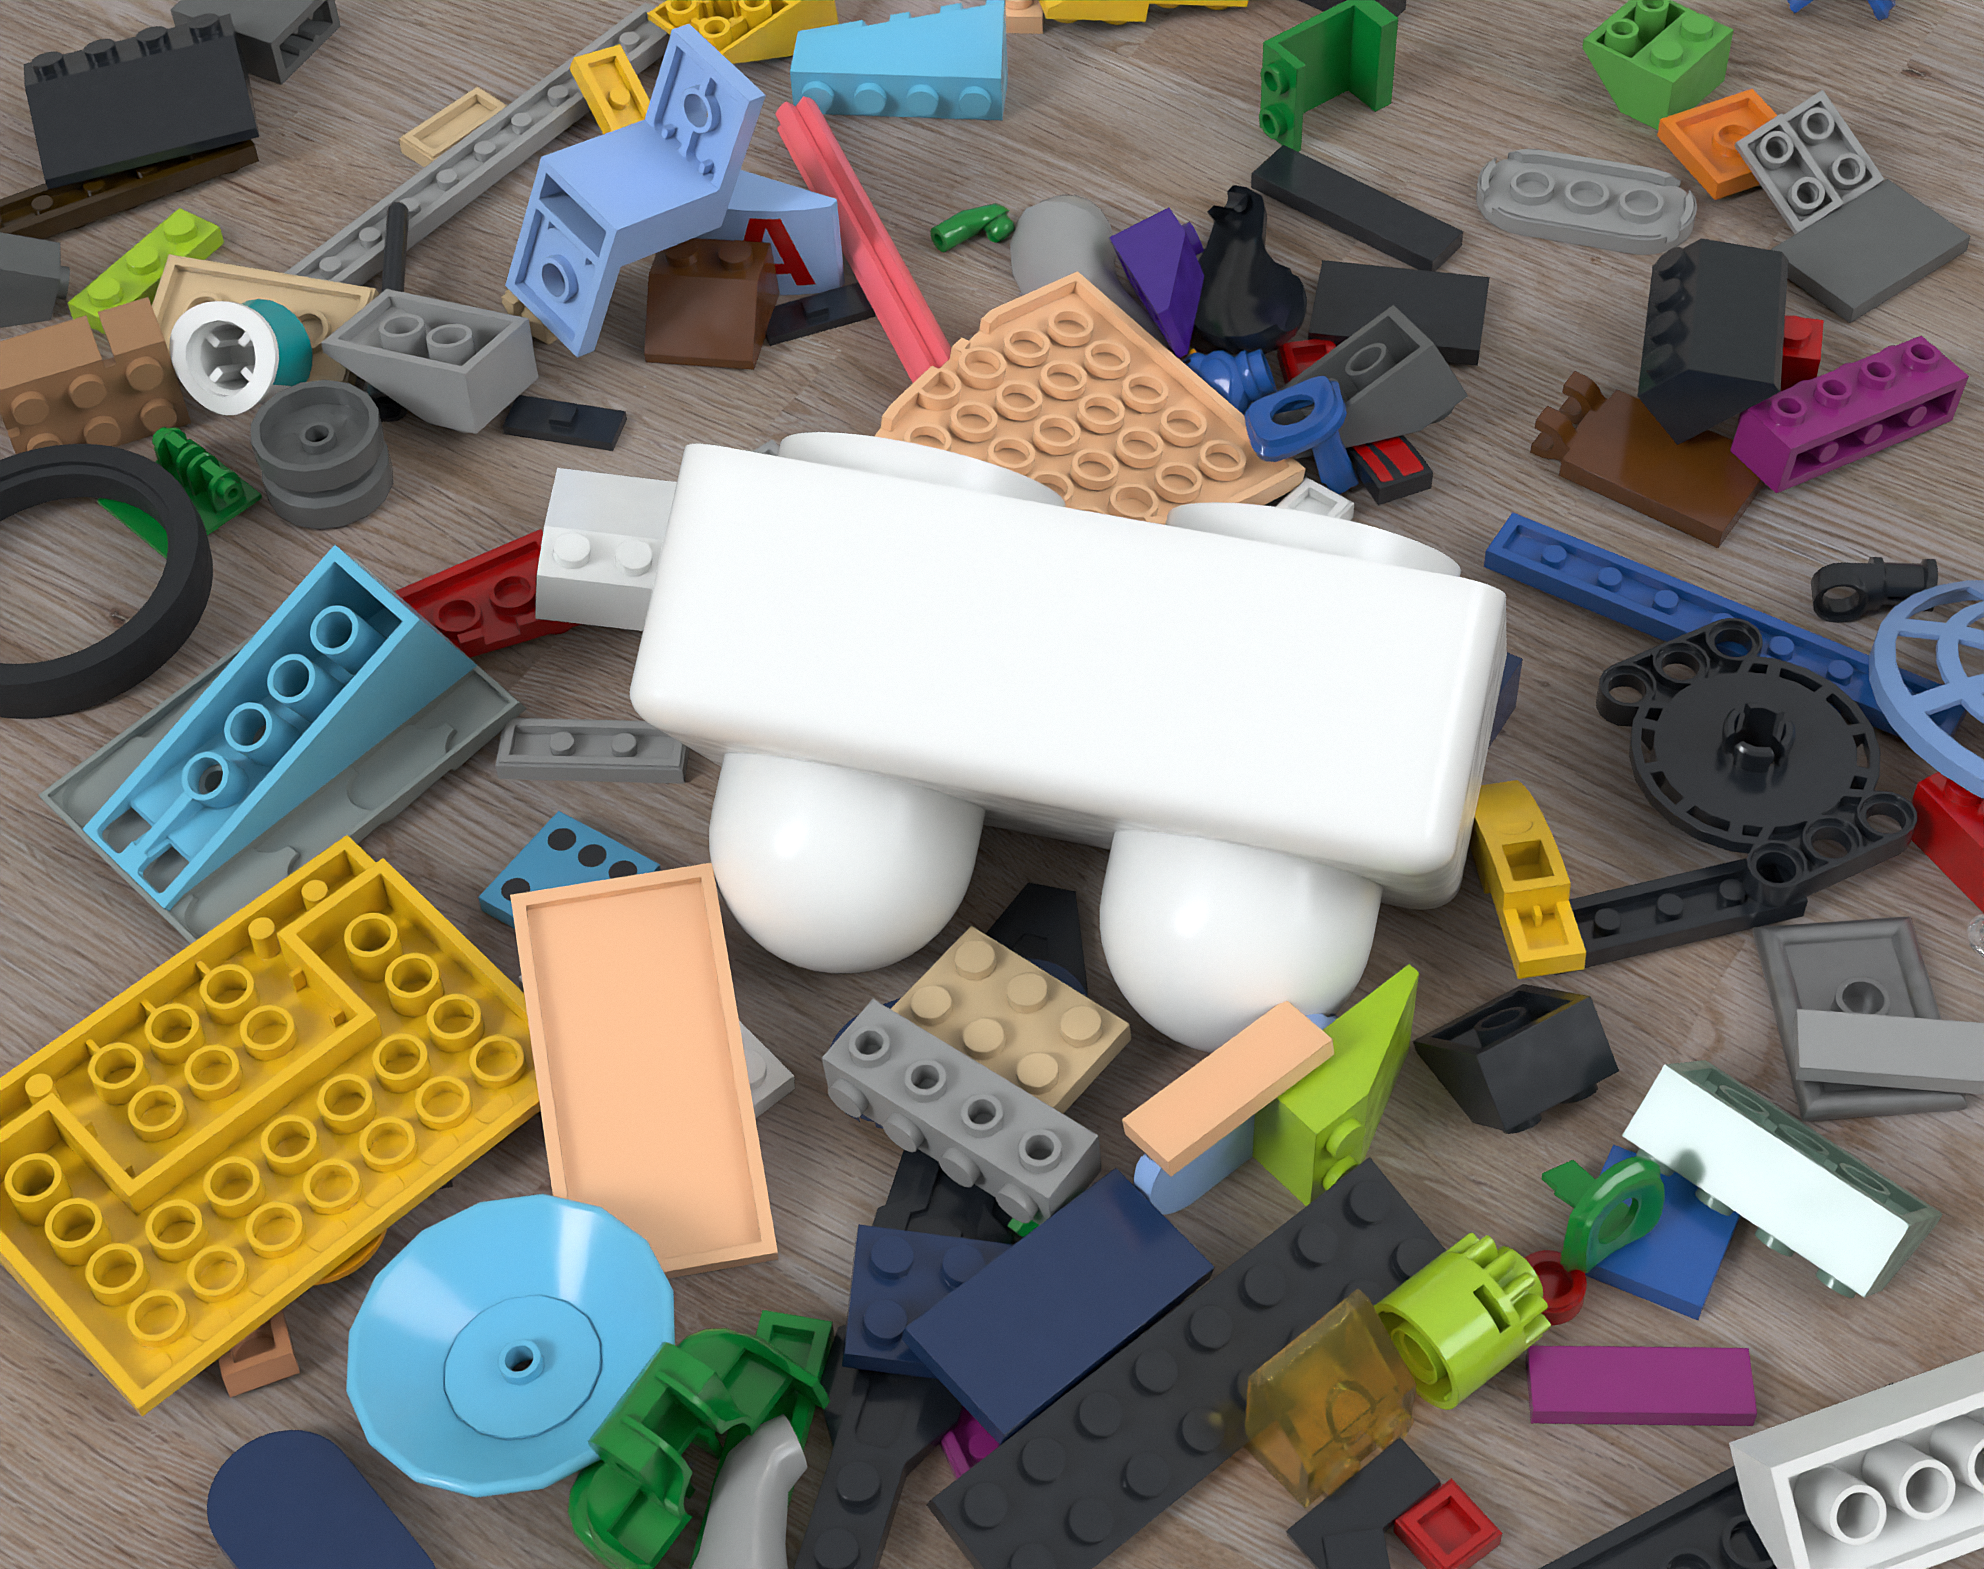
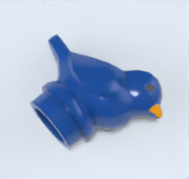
M1193 348L1190 349L1189 356L1182 361L1243 415L1251 402L1277 392L1271 369L1262 349L1250 353L1244 350L1234 357L1223 350L1213 351L1208 355L1198 353Z

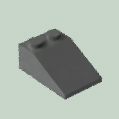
M1394 305L1277 390V392L1317 376H1325L1330 381H1337L1347 411L1345 421L1339 428L1340 437L1345 448L1419 432L1429 424L1445 419L1453 411L1455 405L1468 396L1436 345ZM1315 403L1297 410L1275 414L1273 422L1279 425L1297 423L1311 414L1315 408ZM1312 448L1293 456V458L1299 459L1312 456Z

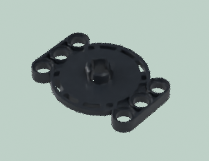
M1740 618L1720 619L1618 662L1604 670L1599 678L1596 708L1600 716L1606 721L1617 726L1632 727L1629 758L1635 781L1649 804L1671 825L1698 841L1730 852L1749 854L1742 876L1743 887L1747 895L1755 902L1767 907L1790 905L1898 856L1908 848L1917 823V812L1912 803L1902 795L1889 791H1875L1880 776V749L1873 726L1858 704L1836 684L1807 668L1775 658L1760 657L1763 646L1762 635L1758 628L1750 622ZM1725 641L1736 642L1744 646L1748 653L1740 657H1729L1718 651L1716 645ZM1671 664H1682L1691 668L1696 676L1687 680H1677L1668 676L1663 668ZM1621 686L1630 687L1637 690L1643 698L1637 702L1623 703L1612 697L1609 691ZM1836 709H1838L1848 719L1851 725L1846 724V722ZM1641 740L1651 751L1649 763L1644 761ZM1861 744L1867 758V768L1857 766V747ZM1874 815H1886L1896 820L1902 829L1891 834L1882 833L1873 829L1866 819ZM1822 839L1833 840L1845 847L1848 854L1840 858H1827L1815 851L1812 844ZM1777 864L1787 869L1793 879L1785 883H1772L1761 877L1757 869L1762 865Z

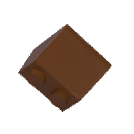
M692 238L657 252L648 277L644 346L645 361L650 363L754 370L766 336V329L780 294L771 243Z

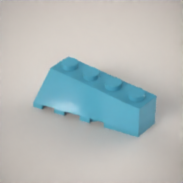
M986 0V5L963 9L962 3L945 5L940 7V13L913 18L910 12L890 15L888 22L868 26L863 20L798 31L790 69L793 105L796 106L803 97H809L817 103L822 114L1003 120L1008 84L1005 0Z

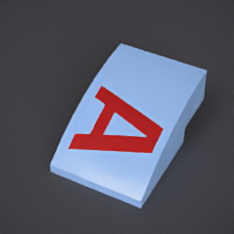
M740 170L722 226L695 237L771 243L779 295L816 294L842 287L845 284L837 199Z

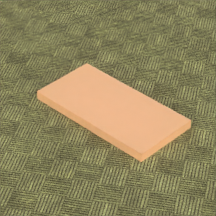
M712 863L510 895L553 1196L600 1206L648 1241L667 1279L778 1260V1250Z

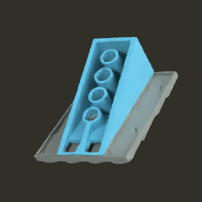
M334 545L257 632L38 796L192 944L344 836L348 835L358 844L381 823L393 820L450 769L457 770L502 731L509 721L518 717L527 708L356 558L352 559Z

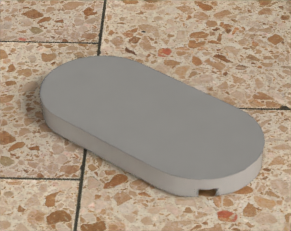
M1520 149L1508 152L1507 159L1496 163V158L1486 163L1478 176L1476 203L1481 214L1490 223L1502 230L1523 236L1637 255L1658 254L1681 245L1692 233L1697 211L1696 198L1690 189L1687 194L1685 190L1680 188L1681 181L1665 171L1539 149Z

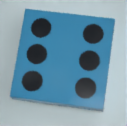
M558 811L483 891L478 899L483 912L515 929L510 895L661 871V866L657 862Z

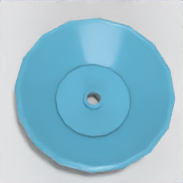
M547 1194L479 1202L422 1230L375 1276L349 1331L346 1392L368 1443L417 1483L475 1498L544 1489L601 1460L589 1446L588 1440L663 1342L675 1345L674 1291L648 1241L600 1206ZM526 1360H533L527 1369L519 1372L512 1371L517 1364Z

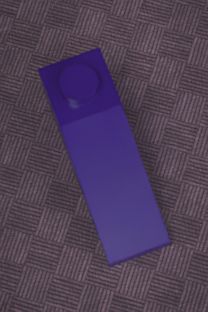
M1168 207L1109 238L1128 282L1175 356L1180 358L1188 354L1204 280V274L1196 256L1203 253L1204 248L1191 222L1189 221L1181 225Z

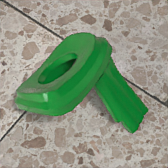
M1645 1156L1630 1157L1612 1165L1597 1179L1593 1178L1574 1160L1542 1173L1541 1180L1554 1190V1195L1574 1208L1569 1215L1563 1250L1560 1255V1264L1566 1271L1580 1270L1588 1274L1592 1268L1610 1254L1642 1238L1656 1226L1661 1217L1665 1201L1664 1184L1660 1178L1661 1170L1657 1163ZM1628 1198H1632V1203L1630 1207L1623 1201Z

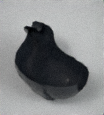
M1233 185L1227 191L1228 200L1225 207L1213 205L1207 211L1214 221V225L1207 246L1198 260L1204 274V280L1193 329L1209 343L1237 356L1244 350L1250 353L1258 349H1262L1265 355L1268 352L1276 351L1297 334L1306 315L1307 296L1299 276L1292 274L1290 268L1275 262L1267 253L1265 247L1267 212L1262 196L1248 187Z

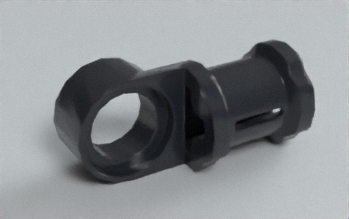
M1870 557L1868 563L1842 562L1824 566L1814 573L1811 579L1813 610L1818 617L1825 621L1843 623L1859 618L1866 611H1878L1882 605L1896 606L1915 593L1937 586L1938 568L1936 559H1923L1921 563L1884 562L1882 557ZM1845 586L1856 590L1851 596L1842 599H1832L1824 595L1828 590L1835 587ZM1934 607L1924 611L1932 612L1934 610Z

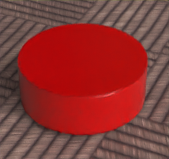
M1542 1250L1531 1253L1524 1259L1534 1269L1543 1287V1299L1547 1302L1548 1308L1541 1314L1546 1317L1551 1326L1564 1324L1576 1317L1583 1306L1587 1289L1586 1276L1580 1270L1566 1271L1560 1264L1561 1252Z

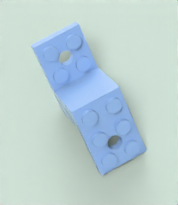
M690 24L672 29L645 120L541 157L505 286L577 358L595 350L620 267L722 226L766 95Z

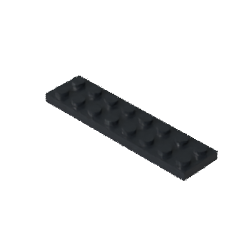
M1369 1157L933 1497L926 1506L974 1569H1093L1376 1338L1370 1321L1372 1307L1440 1254L1444 1253L1446 1249Z

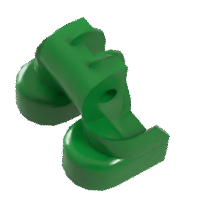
M705 1328L686 1336L676 1346L663 1342L588 1440L589 1446L601 1460L581 1469L570 1489L568 1516L574 1534L595 1559L608 1569H654L693 1517L685 1512L683 1504L684 1497L690 1499L696 1491L690 1482L693 1471L681 1456L688 1445L693 1442L719 1460L723 1447L716 1438L715 1432L717 1431L722 1434L735 1425L752 1436L788 1386L822 1409H825L831 1400L824 1387L820 1384L819 1379L765 1339L751 1334L739 1333L729 1328Z

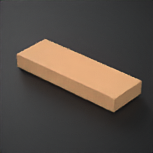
M1290 1002L1280 1003L1124 1117L1122 1122L1125 1135L1172 1177L1334 1055L1333 1039Z

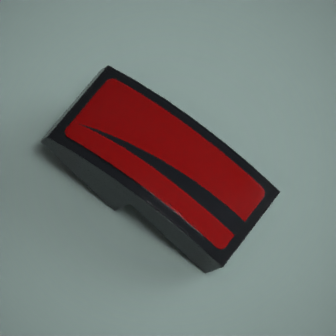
M1403 435L1345 448L1358 478L1361 479L1377 505L1432 488L1433 471L1416 448Z

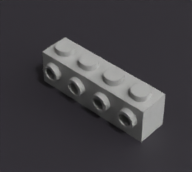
M874 999L870 1001L822 1057L828 1085V1095L842 1111L853 1117H860L863 1114L881 1125L887 1136L898 1146L909 1152H915L919 1149L937 1160L943 1171L955 1182L965 1187H972L973 1184L977 1185L996 1197L1000 1207L1011 1217L1022 1223H1029L1033 1220L1041 1225L1082 1194L1102 1171L1099 1136Z

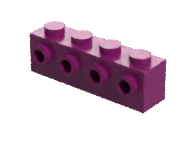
M1921 335L1896 346L1890 345L1882 351L1856 362L1845 363L1836 370L1811 380L1800 381L1793 387L1783 390L1741 412L1730 451L1777 494L1952 421L1969 376Z

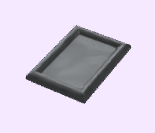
M1910 916L1753 928L1755 944L1802 1121L1965 1110L1967 1108L1964 1093L1795 1080L1793 1020L1797 1009L1942 1020Z

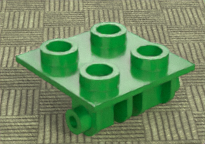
M162 427L153 435L152 443L157 457L155 463L172 474L182 485L202 518L207 536L262 499L260 492L240 478L233 470L226 467L215 456L208 453L201 445L194 442L191 438L187 440L186 434L179 428ZM104 498L97 500L101 507L167 559V533L158 521L146 512L124 502Z

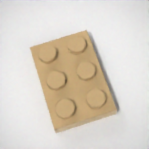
M970 926L891 1008L897 1014L1062 1114L1065 1113L1131 1040L1129 1023L973 926Z

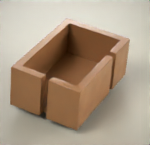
M148 297L98 312L114 356L106 360H102L86 316L0 341V414L15 454L37 448L65 444H96L117 447L152 436L162 427L178 428L191 424L164 336Z

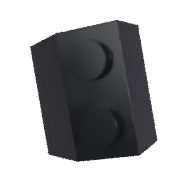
M1522 984L1413 1041L1417 1054L1473 1123L1502 1130L1506 1134L1518 1133L1532 1128L1542 1120L1540 1113L1559 1103L1569 1104L1590 1097L1597 1092L1598 1082L1619 1072L1591 996Z

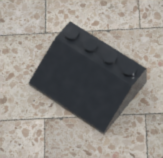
M212 13L202 14L192 18L185 25L169 29L163 26H153L141 30L136 34V37L115 42L112 39H99L87 44L83 50L66 54L56 51L46 52L36 56L31 62L24 64L25 90L44 180L48 189L260 137L249 73L230 14L222 16Z

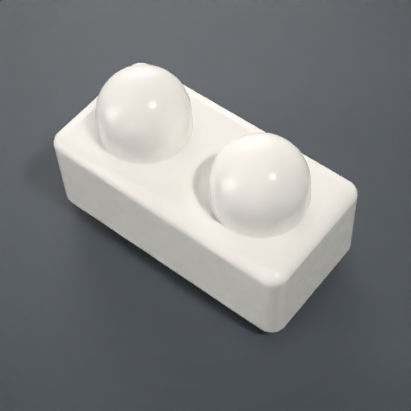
M833 432L793 434L782 439L778 456L709 444H688L685 446L630 686V699L636 712L646 722L722 767L709 827V852L716 885L725 905L744 931L763 948L782 960L813 971L860 973L892 965L924 947L950 921L963 900L973 873L983 825L1109 849L1111 851L1100 903V932L1103 950L1114 980L1131 1006L1159 1032L1188 1047L1213 1053L1269 1010L1285 1001L1290 1002L1305 1016L1323 1013L1326 1017H1329L1331 1013L1336 1014L1351 996L1367 965L1380 903L1409 909L1426 910L1447 904L1459 892L1507 656L1506 594L1491 585L1461 578L1460 566L1442 552L1407 537L1372 526L1316 513L1264 505L1222 502L1181 505L1169 511L1165 525L1067 508L1062 497L1055 491L1009 469L942 449L874 436Z

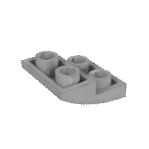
M1824 90L1816 93L1786 114H1779L1734 145L1794 234H1797L1885 180Z

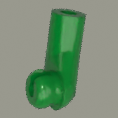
M993 203L960 211L933 227L930 231V236L936 248L945 253L983 230L986 231L990 241L998 243L1014 232L1015 223L1008 217L1009 210L1006 207Z

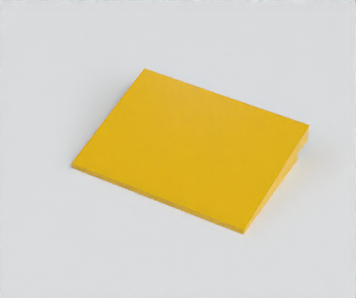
M348 835L344 836L0 1078V1264L143 1417L541 1111L524 993L384 858L375 862Z

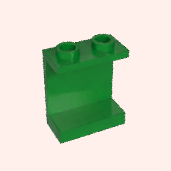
M1346 0L1264 41L1260 73L1261 103L1259 127L1269 138L1275 139L1279 144L1299 152L1302 145L1303 113L1349 91L1374 112L1390 105L1392 102L1398 18L1375 0Z

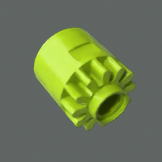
M1472 1232L1372 1307L1370 1313L1371 1326L1376 1341L1396 1373L1422 1399L1444 1410H1451L1519 1357L1551 1327L1550 1322L1541 1314L1548 1308V1304L1543 1299V1287L1540 1279L1531 1265L1518 1252L1509 1247L1501 1246L1497 1249L1495 1242L1490 1236L1486 1235L1479 1240Z

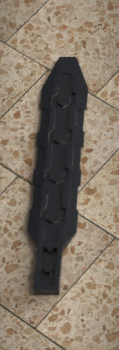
M1028 882L986 932V935L1023 958L1048 961L1066 969L1081 983L1088 997L1076 891ZM917 1149L915 1152L903 1150L886 1204L878 1207L872 1226L1012 1245L1014 1242V1236L1010 1233L1011 1228L1008 1227L1013 1217L1000 1207L996 1197L975 1184L972 1187L958 1184L943 1171L937 1160ZM846 1324L837 1329L820 1384L824 1387L831 1400L822 1411L833 1450L794 1569H878L906 1477L941 1443L945 1434L958 1426L964 1408L939 1379L841 1367Z

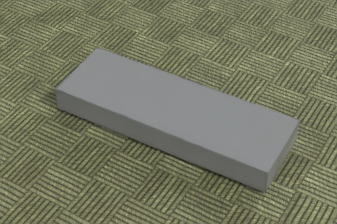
M513 718L502 729L495 767L498 779L685 784L690 748L646 721Z
M1808 1009L1796 1010L1793 1020L1795 1080L1984 1095V1023Z

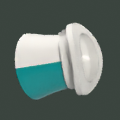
M254 299L241 304L229 301H213L196 305L180 316L170 336V356L181 383L195 400L205 408L218 414L237 415L247 412L259 403H266L276 393L299 383L307 382L310 376L313 351L309 336L303 324L294 313L272 300Z

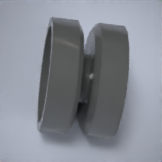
M332 380L299 383L276 393L259 408L250 425L251 445L256 462L262 470V482L267 499L277 515L290 523L313 529L342 527L367 517L386 500L393 485V466L388 446L384 441L383 426L378 407L368 393L350 383Z

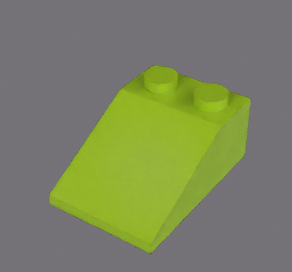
M1410 964L1324 1028L1323 1031L1333 1039L1334 1055L1255 1114L1252 1157L1305 1206L1309 1205L1359 1166L1366 1157L1410 1048L1419 972Z

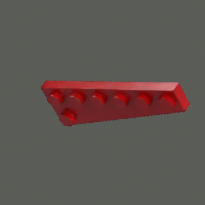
M542 529L394 591L469 658L548 634H562L569 631L572 627L582 625L535 619L537 571L543 538Z

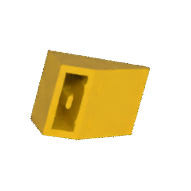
M666 0L647 13L648 20L669 35H671L672 29L690 24L732 64L793 56L798 31L839 24L835 0Z

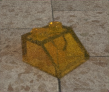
M1359 1288L1248 1377L1245 1434L1250 1441L1244 1445V1448L1304 1508L1308 1507L1324 1492L1331 1496L1360 1470L1361 1461L1378 1447L1384 1451L1398 1438L1401 1437L1403 1439L1414 1423L1412 1412L1417 1384L1370 1299Z

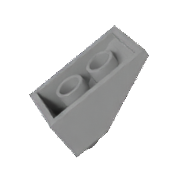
M391 289L383 291L321 342L323 353L427 423L451 428L459 433L477 434L539 378L529 318Z

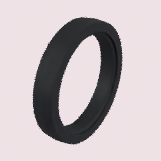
M96 444L54 445L25 451L0 460V521L20 511L46 502L66 498L96 497L124 502L146 512L166 530L168 538L166 564L156 589L142 608L114 633L83 650L53 660L25 664L0 663V717L17 719L52 717L69 714L108 701L133 688L160 669L177 653L194 631L206 608L213 580L211 549L206 529L198 510L182 485L159 464L128 450Z

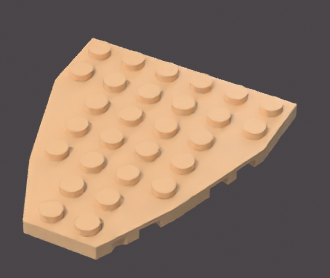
M1078 271L991 309L981 319L979 331L969 341L960 338L951 347L950 359L939 369L931 366L888 407L882 416L881 428L874 436L942 449L1009 469L1055 491L1062 497L1067 508L1163 525L1166 524L1167 515L1170 510L1186 504L1222 502L1265 505L1299 486L1303 482L1306 470L1293 457L1277 462L1261 460L1251 446L1246 430L1245 416Z

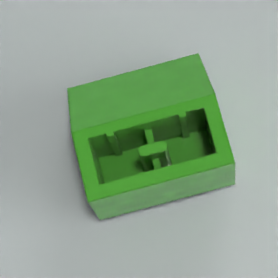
M1629 0L1583 39L1582 48L1619 111L1658 130L1660 119L1694 108L1725 80L1734 30L1672 0Z

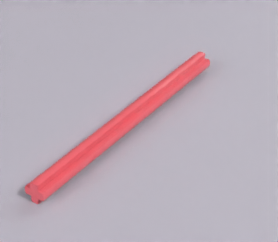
M803 97L796 106L787 101L784 102L775 114L780 123L777 131L809 191L837 199L842 252L912 383H914L931 366L939 369L950 359L951 346L817 103L809 97Z

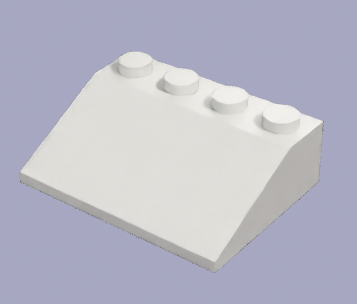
M557 468L539 557L535 619L643 631L677 482Z

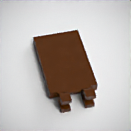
M1576 371L1573 372L1563 386L1562 393L1569 397L1560 407L1559 411L1546 406L1535 422L1534 428L1541 431V433L1531 444L1530 453L1545 459L1560 461L1559 476L1716 548L1721 546L1765 485L1753 471L1730 451L1733 440L1706 430L1677 445L1640 399L1618 389L1607 399L1602 395L1600 388L1592 379Z

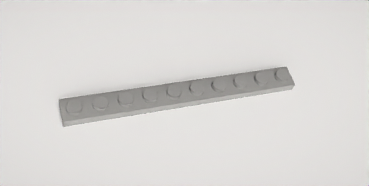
M646 2L287 270L285 274L362 286L383 270L387 209L392 203L402 202L409 209L407 250H409L591 111L569 69L574 57L621 44L636 75L665 54L670 35L648 20L647 13L656 7Z

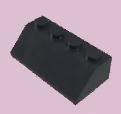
M1701 238L1684 248L1675 247L1670 249L1652 266L1637 396L1677 445L1780 392L1789 261L1783 252Z

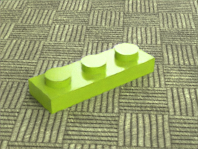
M181 208L177 209L68 302L72 318L76 319L86 316L92 329L105 334L98 315L99 311L146 297L149 298L152 305L168 255L205 260L224 244L220 226Z

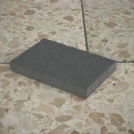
M1887 179L1773 247L1771 250L1783 252L1789 260L1787 277L1789 280L1851 323L1966 252L1971 236Z

